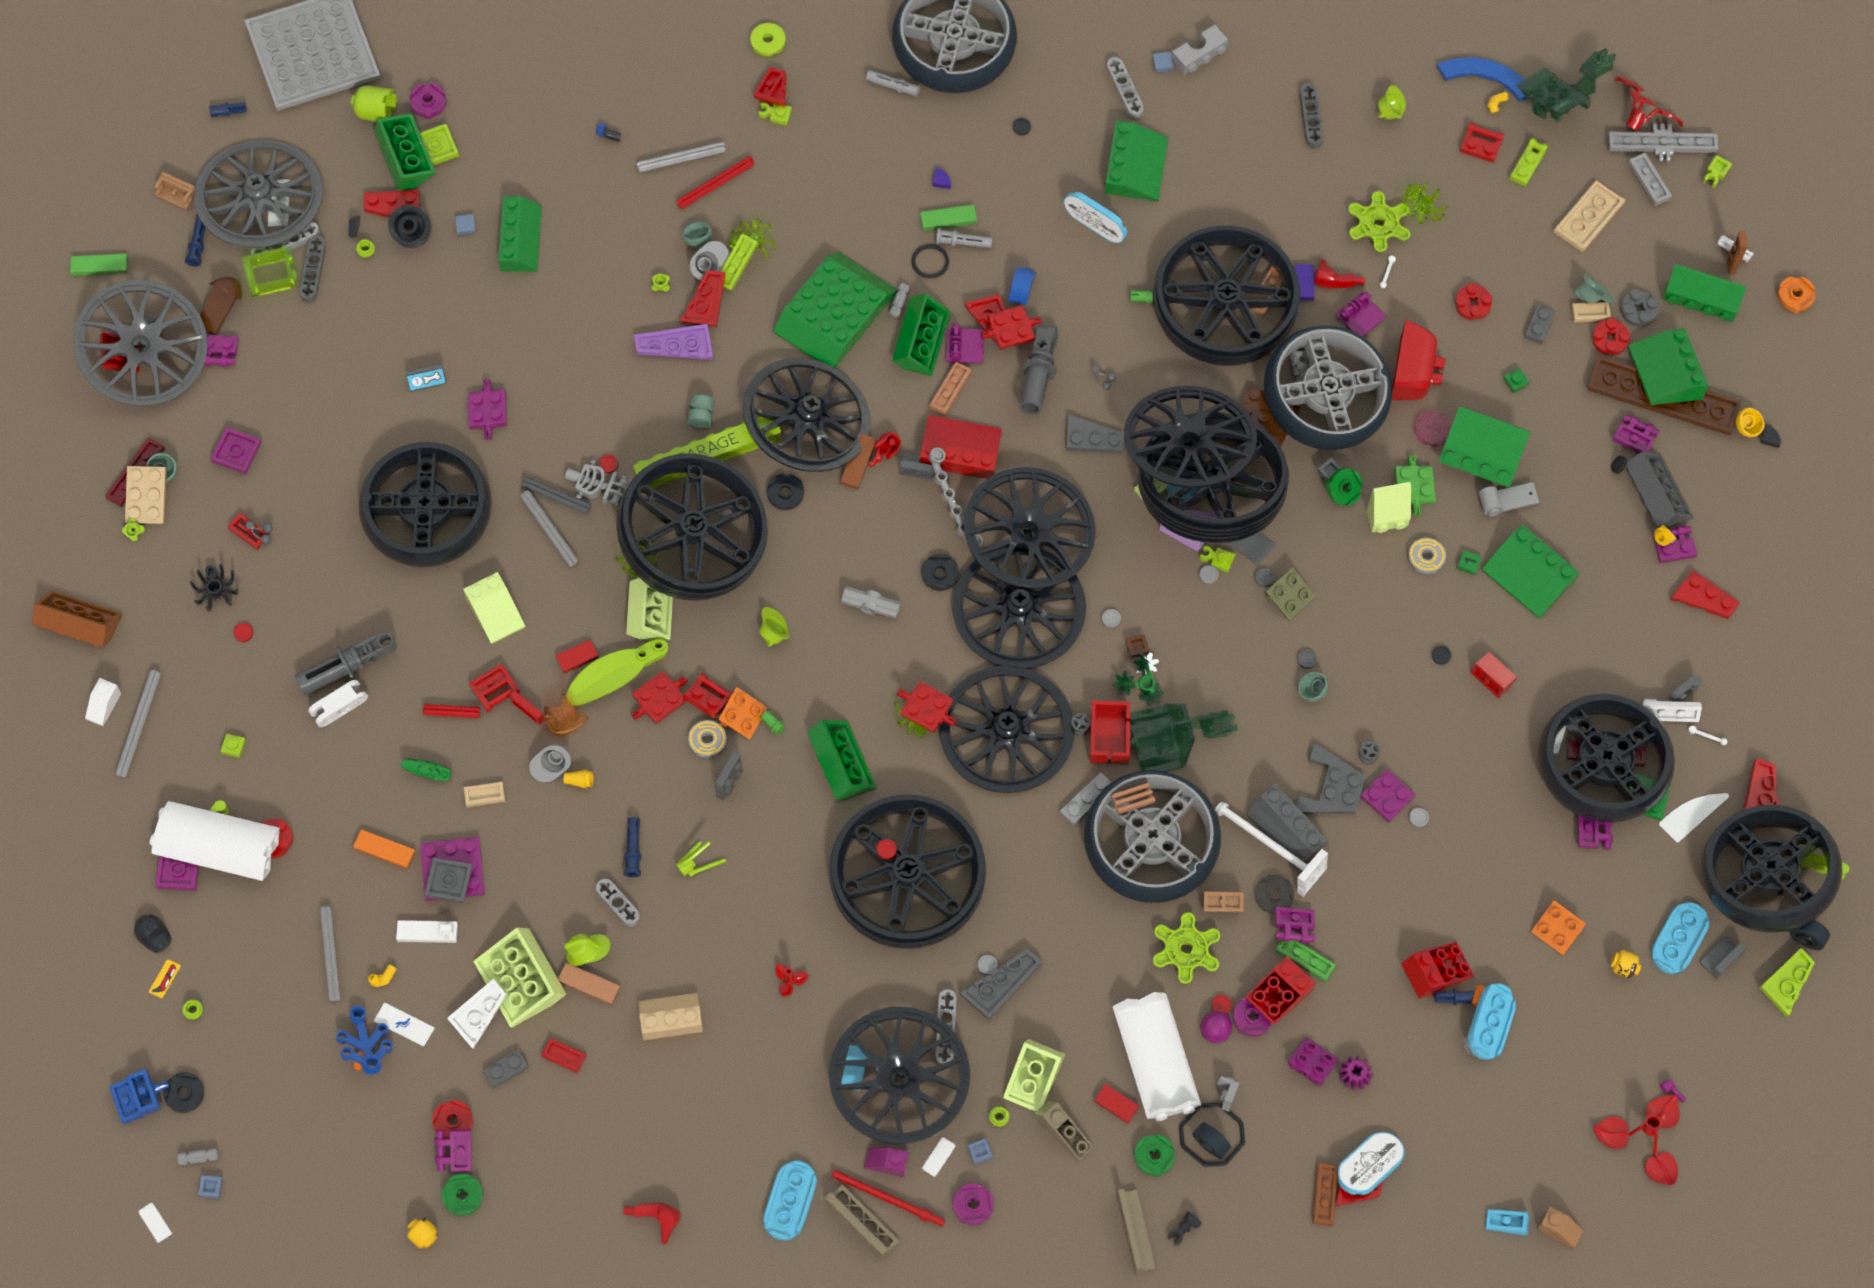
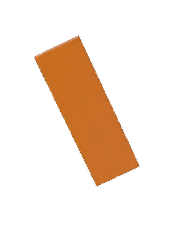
M360 830L353 845L355 850L408 869L416 852L415 849L364 830Z

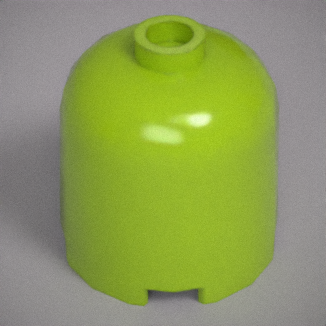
M366 85L360 87L356 94L352 96L351 105L355 114L360 119L376 123L377 119L390 117L392 111H396L397 95L393 94L394 89Z

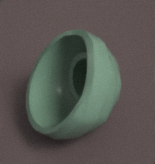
M694 222L684 228L682 236L686 244L691 247L700 248L710 242L712 231L707 223Z
M167 453L153 455L146 467H166V483L174 478L178 467L175 459Z
M1310 672L1304 675L1298 684L1300 696L1309 702H1317L1323 699L1328 692V679L1320 672Z

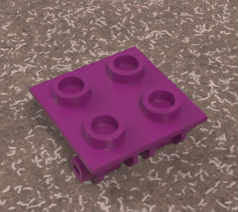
M1367 291L1365 293L1360 292L1335 313L1347 327L1362 337L1387 317L1370 301L1371 295Z
M958 323L953 324L951 328H947L946 362L983 363L984 340L981 339L980 332H984V330L962 329Z
M1306 1037L1289 1059L1288 1065H1290V1069L1298 1073L1301 1070V1076L1303 1073H1306L1305 1078L1307 1079L1310 1076L1309 1080L1315 1083L1316 1086H1322L1340 1059Z

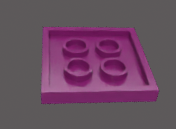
M479 837L420 843L424 897L433 858L472 864L473 869L466 897L485 895ZM425 897L426 902L439 900Z

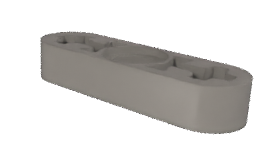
M609 879L598 881L596 885L598 896L626 926H636L640 920L638 910ZM609 885V892L612 894L610 898L606 891L601 892V886L607 887ZM620 898L624 903L621 907H614L612 905L613 900ZM625 909H627L630 915L634 914V920H627V914L624 912Z

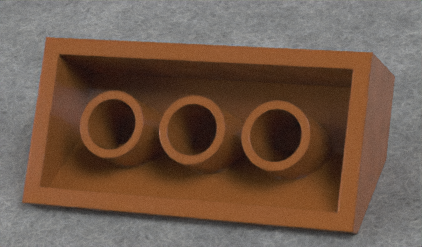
M50 591L34 604L32 624L43 630L54 631L58 635H67L77 641L91 643L95 647H103L111 641L122 613Z

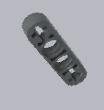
M1307 83L1301 87L1300 91L1307 145L1310 148L1316 149L1322 145L1323 141L1317 88L1315 85ZM1306 90H1309L1311 93L1310 99H1308ZM1313 105L1315 110L1308 111L1306 106ZM1313 120L1316 121L1318 125L1315 127H1311L1308 125V122ZM1313 133H1315L1317 142H1314L1312 139Z
M319 235L312 236L308 241L300 284V297L307 303H311L317 298L325 256L326 243L324 238ZM317 242H320V245H318L317 248L318 252H316L314 245H316ZM316 257L319 259V262L311 264L309 263L310 259ZM313 273L316 275L314 280L306 279L308 274ZM308 286H310L311 293L309 296H306L305 293L308 292Z

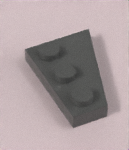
M1068 414L1066 451L1123 453L1124 433Z

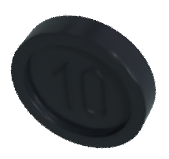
M1019 118L1014 121L1013 130L1018 135H1026L1031 130V123L1025 118Z
M1622 455L1617 456L1612 462L1611 471L1616 474L1621 473L1626 467L1627 459Z
M1437 646L1432 652V659L1437 664H1447L1451 659V651L1445 646Z

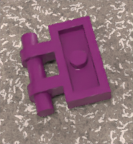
M207 335V354L204 366H211V364L221 365V367L235 365V358H229V356H237L238 336ZM212 355H222L221 357H212Z
M1626 414L1623 421L1629 425L1621 422L1613 437V441L1637 453L1642 451L1649 452L1655 441V438L1650 437L1649 434L1657 437L1660 430L1653 428L1654 425H1647L1639 421V418L1635 416L1631 417ZM1634 427L1644 431V433L1634 429Z
M1683 525L1669 529L1674 536H1677L1678 540L1666 546L1659 545L1658 543L1655 545L1659 563L1696 558L1698 555L1693 537L1685 538V534L1691 533L1690 526L1683 527Z
M1577 815L1578 847L1597 849L1599 842H1602L1603 849L1610 850L1611 843L1613 842V835L1611 834L1613 823L1595 822ZM1599 825L1603 826V833H1599Z
M1275 907V928H1283V932L1276 931L1275 939H1282L1284 942H1290V940L1300 941V943L1304 944L1315 942L1316 936L1308 934V931H1314L1315 929L1314 910ZM1291 929L1300 930V933H1292Z
M443 1129L436 1130L434 1143L437 1146V1155L435 1156L437 1171H445V1164H451V1171H472L471 1129L450 1130V1138L445 1137ZM445 1146H450L451 1156L445 1155Z

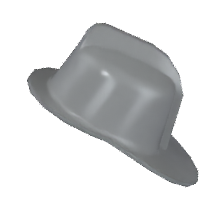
M719 241L706 243L693 255L690 261V270L693 276L702 280L707 270L719 272L729 257L727 247Z
M552 744L534 756L529 766L533 778L544 783L551 782L565 772L571 764V757L567 747Z

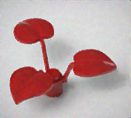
M1616 77L1615 81H1622L1632 86L1635 90H1629L1634 103L1629 114L1630 117L1626 122L1627 126L1638 131L1643 122L1646 123L1650 117L1658 113L1675 119L1681 128L1683 127V122L1677 116L1658 107L1644 118L1645 113L1641 112L1643 104L1647 103L1656 106V104L1640 94V90L1644 92L1640 85L1627 78ZM1640 102L1638 109H1636L1637 103Z
M1666 1095L1651 1101L1646 1107L1647 1118L1644 1124H1640L1639 1127L1631 1132H1628L1627 1123L1619 1117H1608L1594 1126L1597 1138L1604 1145L1612 1149L1626 1147L1628 1144L1627 1136H1632L1640 1130H1643L1648 1136H1653L1654 1157L1646 1161L1645 1172L1651 1180L1670 1186L1675 1184L1678 1178L1677 1162L1667 1152H1663L1660 1155L1657 1154V1138L1660 1127L1671 1128L1679 1121L1680 1111L1676 1095Z

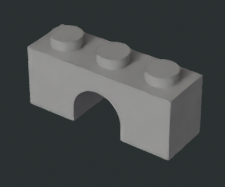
M1216 25L1201 33L1200 44L1203 48L1193 49L1186 42L1172 51V61L1183 75L1189 72L1193 73L1200 65L1209 63L1213 57L1221 55L1226 51L1228 39Z

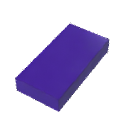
M1295 264L1294 268L1300 285V300H1314V266Z

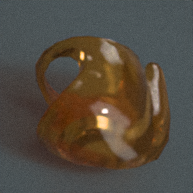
M564 693L561 694L562 703L559 707L544 706L546 725L556 735H566L588 720L587 715L582 717L578 714Z

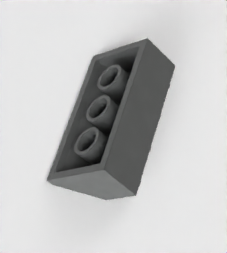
M1642 451L1627 462V472L1633 478L1636 484L1635 488L1643 497L1644 506L1650 511L1652 521L1657 527L1664 525L1666 528L1694 518L1661 454Z
M1276 783L1264 792L1247 812L1250 818L1269 838L1306 864L1321 849H1325L1328 846V840Z

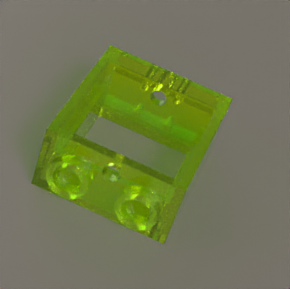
M286 247L242 257L252 297L296 287L294 280H297V274L295 269H291L290 264H294L292 254L287 253ZM285 261L288 277L261 284L256 283L253 268Z

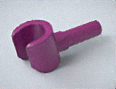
M1666 1080L1660 1084V1088L1664 1093L1671 1091L1683 1103L1686 1101V1098L1677 1091L1672 1080Z

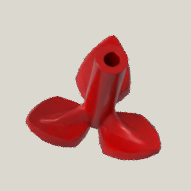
M776 964V976L780 980H786L779 987L782 997L789 996L794 991L792 983L800 986L809 977V974L803 971H798L793 975L791 968H787L782 964Z

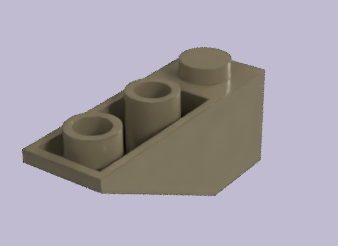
M1048 1100L1034 1113L1045 1128L1078 1161L1094 1148L1058 1102Z

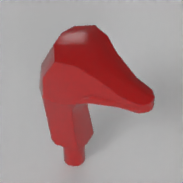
M1325 259L1320 260L1319 267L1314 273V285L1320 288H1353L1355 284H1365V277H1355L1354 274L1341 275L1334 273V270L1327 265Z
M646 1203L635 1205V1207L624 1206L623 1209L625 1215H634V1217L651 1216L658 1219L661 1226L662 1244H667L672 1231L678 1225L681 1218L680 1211L665 1203Z

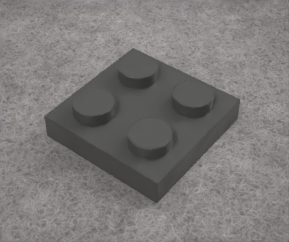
M735 751L715 783L716 797L724 800L726 795L729 796L731 794L735 779L739 780L743 773L741 754Z
M433 858L425 897L464 904L473 865Z

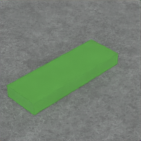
M974 204L920 212L923 231L977 223Z
M127 254L71 256L70 273L72 276L127 273L128 256Z
M1281 940L1275 949V952L1283 957L1288 956L1296 965L1325 983L1336 967V964L1299 941L1290 940V942H1284Z

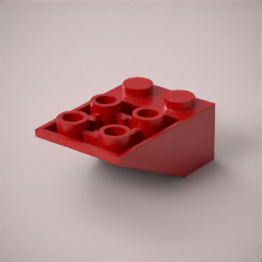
M1457 941L1413 953L1401 963L1419 999L1434 995L1436 991H1443L1474 977Z
M1286 956L1245 998L1275 1025L1314 990L1316 983Z

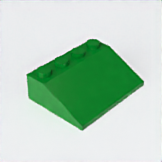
M1116 120L1104 194L1158 202L1169 137L1136 123Z
M1685 328L1666 330L1628 345V350L1650 405L1703 400L1709 385Z
M1459 406L1438 462L1510 488L1531 431Z
M1523 524L1509 536L1482 568L1486 575L1539 619L1576 582L1580 573Z

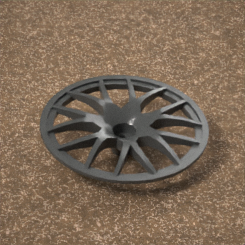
M255 140L237 144L215 156L201 172L195 186L196 191L194 192L196 212L210 233L220 240L235 246L263 248L288 241L308 227L320 209L323 198V183L313 161L299 149L282 142ZM255 149L273 150L270 166L265 173L258 174L255 172ZM251 150L248 170L231 157ZM277 151L286 153L294 158L276 169ZM227 160L245 179L240 182L230 181L214 170ZM299 162L308 172L290 182H276V180ZM211 175L226 186L205 190ZM311 178L312 193L295 189ZM204 196H237V198L229 204L207 209ZM281 197L310 198V202L305 211L286 206L278 201V199ZM250 209L249 219L240 234L225 229L242 211ZM265 210L273 212L282 223L284 229L267 234L262 221V215ZM229 213L221 225L210 215ZM282 213L300 217L288 226ZM257 221L262 235H247Z
M129 280L106 287L85 305L78 317L74 331V352L77 363L85 378L106 397L127 405L152 406L178 397L198 378L207 354V334L204 323L196 308L178 291L154 281ZM146 292L139 312H137L126 293ZM150 293L168 299L157 321L147 325L144 320V310ZM122 295L132 315L133 321L131 326L122 324L105 302L115 296ZM171 302L176 304L186 314V316L164 321ZM102 306L113 324L90 322L89 320L95 311ZM190 320L195 332L194 337L164 340L160 337L161 332L167 328ZM86 327H97L118 335L120 341L115 344L84 343ZM196 341L195 360L193 361L174 347ZM138 344H141L142 347H145L143 348L142 352H139L138 349H135V347H137ZM85 348L109 352L91 368ZM165 352L175 355L191 364L192 367L182 380L158 360L159 354ZM118 355L127 357V363L108 384L104 383L94 372L113 357ZM142 363L149 366L152 372L155 395L136 396V368ZM157 369L177 381L178 384L165 392L159 393ZM128 371H130L132 395L112 388Z

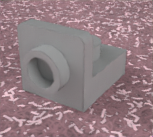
M1220 1076L1217 1088L1223 1090L1220 1101H1223L1221 1109L1228 1112L1239 1086V1082L1230 1077Z

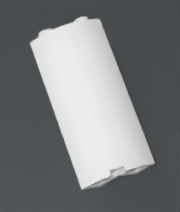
M168 801L165 807L160 809L155 833L150 838L152 854L261 881L270 872L271 854L279 845L278 827Z
M1153 992L1139 1000L1126 999L1112 1006L1147 1119L1156 1118V1121H1162L1171 1115L1182 1112L1183 1114L1194 1112V1108L1200 1106L1201 1102L1166 993Z

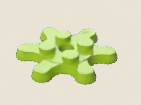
M1376 191L1372 194V204L1370 206L1363 207L1358 203L1349 205V213L1360 221L1358 226L1351 228L1349 235L1353 240H1359L1363 237L1370 238L1374 242L1375 251L1382 253L1387 249L1388 238L1393 237L1400 241L1409 239L1410 231L1399 223L1400 218L1405 217L1409 213V207L1406 204L1389 207L1385 203V195L1380 191ZM1381 220L1384 224L1383 226H1378L1374 224V221Z
M1189 912L1181 916V926L1176 930H1171L1165 925H1158L1155 928V936L1165 943L1164 951L1153 957V963L1156 967L1162 968L1168 964L1175 965L1179 970L1178 979L1183 984H1188L1192 981L1193 970L1198 966H1202L1208 971H1216L1218 969L1219 961L1208 952L1209 946L1220 939V932L1217 929L1212 928L1206 932L1198 931L1195 928V916ZM1187 944L1191 946L1192 951L1190 954L1181 951V947Z

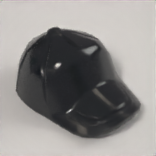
M145 914L136 920L134 935L150 951L155 953L161 952L170 945L171 936L159 917Z

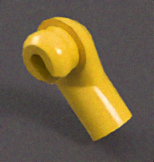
M1507 92L1490 97L1487 104L1490 113L1498 112L1499 103L1508 100Z
M388 964L383 974H371L368 977V982L373 987L387 985L390 983L397 968Z

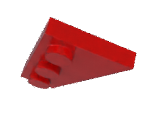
M419 190L364 192V211L367 213L386 217L391 216L397 208L404 205H413L420 208Z
M1000 294L970 301L964 305L984 331L990 330V324L987 319L988 314L1006 310ZM991 337L993 342L997 345V342L993 339V337Z
M1758 758L1754 760L1744 809L1760 805H1780L1776 792L1775 764Z

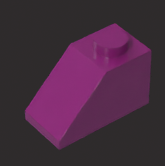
M889 1147L869 1148L864 1169L904 1177L909 1152Z

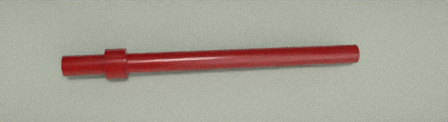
M834 1170L832 1173V1178L917 1215L920 1220L930 1221L941 1227L945 1223V1219L932 1214L926 1208L921 1209L837 1170Z

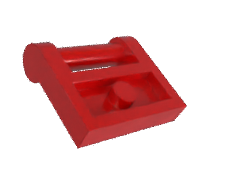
M1470 122L1460 152L1494 163L1505 133H1496L1475 126V123ZM1472 132L1495 139L1496 143L1472 136Z
M502 663L469 683L470 688L487 713L492 710V707L509 698L514 690L518 694L520 693L519 688ZM508 684L509 689L487 701L485 697Z
M701 673L695 683L684 693L683 699L715 719L724 709L733 692L725 690L708 679L707 675ZM702 685L707 686L717 694L721 695L723 697L722 700L714 694H712L711 692L704 689Z

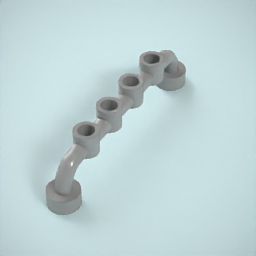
M934 448L929 454V459L936 474L934 482L941 485L943 490L941 498L943 501L948 502L951 508L949 516L955 519L958 524L956 532L958 535L963 536L966 542L965 533L961 530V527L964 528V519L961 515L962 508L957 505L954 499L955 492L949 487L946 480L947 473L942 471L940 463L945 459V452L941 448ZM975 534L977 542L981 547L983 539L979 534Z

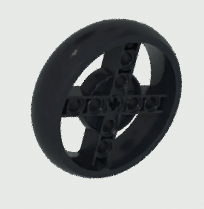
M437 442L411 443L386 454L369 471L359 496L360 522L370 542L388 558L413 567L440 566L452 562L467 553L485 532L492 507V497L488 481L475 461L462 451ZM437 462L450 465L463 472L473 483L476 493H451L444 483L437 480ZM418 463L417 478L408 482L400 492H378L383 483L395 472L406 466ZM431 468L430 471L424 472V469ZM425 485L430 486L428 489H423ZM391 502L389 506H383L384 503ZM406 502L410 503L408 506H402ZM442 503H448L446 506H440ZM461 503H467L466 506H459ZM374 516H400L401 520L414 530L413 547L405 546L389 539L379 529ZM450 516H473L471 522L459 535L448 542L433 546V531L442 527L449 520ZM422 520H428L427 523H420ZM427 537L425 541H419L420 538Z
M1594 694L1573 700L1553 715L1544 728L1539 742V768L1543 781L1550 793L1570 812L1595 822H1623L1645 814L1663 798L1673 779L1675 755L1673 744L1664 725L1649 709L1623 696ZM1587 715H1612L1625 719L1636 727L1623 735L1612 730H1599ZM1566 726L1580 743L1577 753L1578 763L1560 774L1554 759V744L1557 735ZM1579 727H1585L1586 730H1581ZM1633 737H1639L1641 741H1637ZM1591 741L1597 742L1598 745H1593ZM1652 743L1659 759V772L1654 785L1650 790H1647L1633 773L1635 767V753ZM1618 746H1622L1626 750H1620ZM1587 766H1593L1595 770H1590ZM1614 771H1619L1622 775H1617ZM1572 775L1579 777V780L1573 779ZM1590 781L1600 786H1614L1626 802H1600L1590 799L1576 790ZM1626 786H1632L1634 790H1629Z
M1760 805L1733 814L1717 827L1705 846L1701 862V875L1708 897L1714 906L1729 920L1750 930L1779 933L1803 927L1826 911L1835 899L1840 887L1842 860L1834 838L1814 817L1788 806ZM1778 827L1798 833L1783 843L1776 840L1761 842L1750 831L1758 828ZM1729 843L1743 857L1741 865L1742 876L1723 889L1717 878L1716 864L1720 853ZM1819 848L1826 859L1827 875L1822 887L1815 894L1799 878L1802 871L1801 861ZM1782 880H1788L1789 882L1783 883V882H1781V881H1782ZM1796 893H1801V894H1803V895H1801V896H1796V895H1794V894H1796ZM1757 894L1769 897L1783 895L1794 907L1783 910H1760L1744 904Z

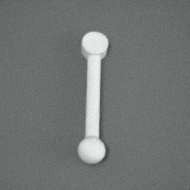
M1389 256L1388 258L1389 264L1387 266L1383 281L1380 282L1381 288H1385L1387 286L1386 281L1391 266L1393 263H1395L1396 260L1394 256Z
M1690 726L1688 729L1690 734L1702 735L1720 742L1721 745H1726L1728 742L1726 738L1721 739L1699 731L1695 726Z

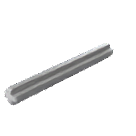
M718 142L637 162L639 172L702 158L725 152L724 142Z
M528 490L521 494L522 500L570 567L576 565L578 558L531 492Z
M324 906L320 908L328 995L330 1001L334 1002L340 1000L332 910L330 906Z

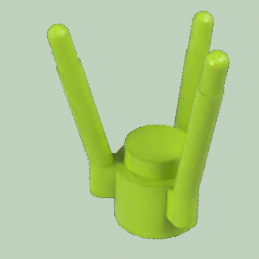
M699 841L684 857L678 860L679 862L676 863V866L683 876L689 874L692 877L696 873L725 863L726 859L694 869L696 864L693 859L711 844L708 841L698 849L702 844Z

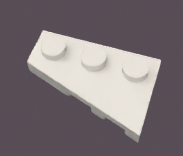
M493 979L447 1018L472 1049L477 1045L507 994Z

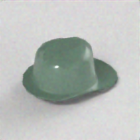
M1583 274L1584 280L1575 290V294L1582 301L1589 304L1600 300L1610 304L1615 302L1609 290L1594 281L1587 274Z

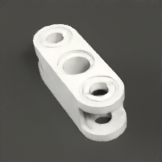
M358 680L348 682L309 708L308 712L310 715L317 717L315 722L318 727L329 725L367 700L368 695L366 692L355 693L360 686Z

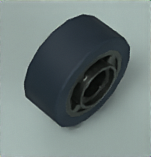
M1816 920L1789 932L1796 942L1812 950L1824 949L1830 938L1828 929Z
M1202 1122L1192 1133L1200 1146L1216 1158L1222 1159L1231 1149V1144L1225 1137L1205 1122Z

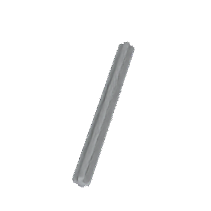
M150 670L115 772L118 777L125 778L127 776L160 678L158 671Z

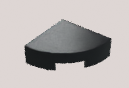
M353 216L349 220V237H357L360 216Z
M1765 425L1761 443L1779 448L1781 439L1778 432L1773 427Z

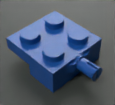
M146 1069L126 1076L127 1079L109 1086L123 1124L162 1109L158 1099V1092L169 1088L167 1080L154 1084L150 1073Z

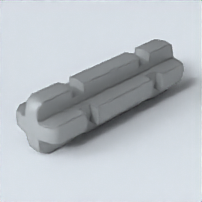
M905 283L899 285L898 293H896L892 303L893 307L889 311V314L895 318L900 315L907 296L906 293L909 291V285Z
M214 1148L209 1149V1151H191L189 1154L186 1152L179 1153L177 1156L178 1164L185 1165L188 1162L193 1164L207 1162V1160L215 1161L218 1159V1151Z

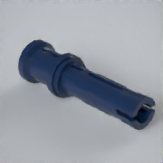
M196 214L192 241L187 247L189 250L188 256L185 257V263L193 267L201 265L200 257L204 251L202 243L205 226L198 214Z
M630 817L627 819V852L624 855L626 865L623 875L626 877H639L641 875L639 870V861L641 860V854L639 853L640 819L637 818L636 820V817Z

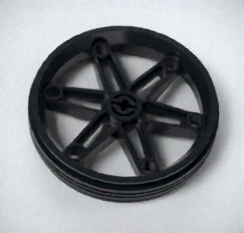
M1229 225L1213 226L1187 235L1177 242L1166 254L1156 274L1153 303L1157 319L1164 333L1181 351L1206 363L1234 366L1261 359L1275 350L1285 340L1297 318L1300 305V285L1290 259L1271 239L1243 227ZM1232 245L1247 250L1227 273L1207 247ZM1191 255L1204 282L1168 284L1170 276L1177 265L1187 256ZM1262 257L1277 271L1284 287L1279 288L1248 283ZM1206 260L1221 279L1216 283L1213 282L1203 263ZM1246 262L1250 263L1240 284L1232 280ZM1182 292H1210L1209 298L1182 295ZM1244 293L1271 295V298L1244 299ZM1169 303L1205 307L1191 334L1175 319ZM1213 307L1220 310L1221 312L1218 314V316L1214 319L1210 326L1207 329H1205L1203 325L1205 324ZM1286 307L1279 323L1263 337L1249 309ZM1237 308L1241 310L1250 328L1249 330L1244 328L1232 312ZM1227 318L1246 344L1240 346H1219L1207 343L1206 341L1223 320Z
M1217 412L1205 425L1214 426L1232 419L1234 416ZM1197 413L1188 414L1185 416H1187L1189 419H1192L1195 415H1197ZM1173 421L1167 423L1170 425H1175ZM1239 422L1228 428V430L1245 435ZM1254 423L1257 433V444L1253 458L1247 466L1261 455L1270 465L1274 481L1265 480L1241 471L1237 476L1221 484L1202 487L1184 500L1180 498L1192 488L1179 487L1164 499L1156 489L1153 477L1139 468L1138 486L1142 500L1149 513L1158 523L1181 537L1205 543H1228L1251 537L1265 529L1276 518L1286 500L1289 470L1282 448L1271 434ZM1152 436L1145 448L1168 440ZM1225 438L1242 443L1234 449L1244 452L1246 441L1233 438ZM1162 452L1145 454L1142 457L1155 468ZM1202 454L1198 455L1207 477L1223 473L1218 463L1212 457H1210L1211 460L1204 462ZM1171 455L1162 464L1159 471L1176 477L1179 471L1177 468L1181 467L1185 457ZM1221 455L1225 465L1237 458L1230 455ZM1190 461L1186 470L1196 473L1184 471L1181 478L1202 479ZM1231 481L1238 482V483H1242V484H1245V485H1241V484H1237V483H1232ZM1223 492L1227 508L1225 510H1222L1216 494ZM1232 495L1261 499L1266 502L1250 513L1236 516ZM1208 498L1217 518L1196 516L1184 512V510Z
M676 454L651 463L642 469L629 483L617 511L616 529L622 554L630 568L651 588L677 599L692 601L708 600L735 590L754 572L763 556L767 543L766 512L754 486L742 473L731 465L707 455ZM685 472L682 504L648 486L663 476ZM690 473L696 474L697 477H693ZM703 475L719 481L728 487L738 498L705 508ZM691 486H696L697 510H688ZM641 493L646 494L648 497H643ZM635 501L665 524V526L638 540L634 536L632 526V512ZM657 501L678 513L679 515L676 520L653 502ZM738 504L743 505L745 508H740ZM728 509L732 511V513L711 524L707 519V516ZM748 514L752 530L749 552L739 546L719 528ZM673 530H675L678 536L677 538L655 545L652 542L653 540ZM708 534L729 548L731 552L728 553L705 540ZM688 543L696 544L694 568H689ZM639 545L644 546L646 550L641 549ZM680 546L682 580L661 571L646 556ZM703 550L737 568L722 578L699 582ZM737 556L742 557V558H743V561H742V560H739V559L737 558ZM687 577L693 578L694 581H689Z
M896 795L867 805L857 812L842 828L834 843L830 858V885L834 900L841 914L854 929L865 937L893 948H922L939 943L955 934L973 916L981 901L985 886V855L974 829L950 806L925 796ZM912 813L901 848L896 846L895 856L897 857L891 863L887 859L881 858L877 854V849L871 843L874 840L879 843L886 838L873 830L869 825L889 815ZM917 814H922L924 818L918 820L915 818V816ZM928 816L947 825L957 834L963 844L923 853ZM914 828H919L916 855L907 853ZM865 831L869 835L866 837H861L859 833ZM856 839L882 866L844 881L845 858L852 842ZM966 851L969 855L962 857L959 855V852ZM952 856L953 860L926 870L924 864L926 861ZM971 862V884L964 901L960 904L934 876ZM889 873L892 880L867 887L862 885L864 882ZM924 880L944 899L942 903L919 887ZM849 886L856 887L854 892H849L846 889ZM899 888L908 890L901 916L895 915ZM892 890L887 927L881 926L866 917L851 899ZM914 894L947 917V919L939 924L926 929L904 931ZM949 906H954L957 908V910L955 912H950L947 910V908ZM892 924H899L901 927L894 930L890 926Z

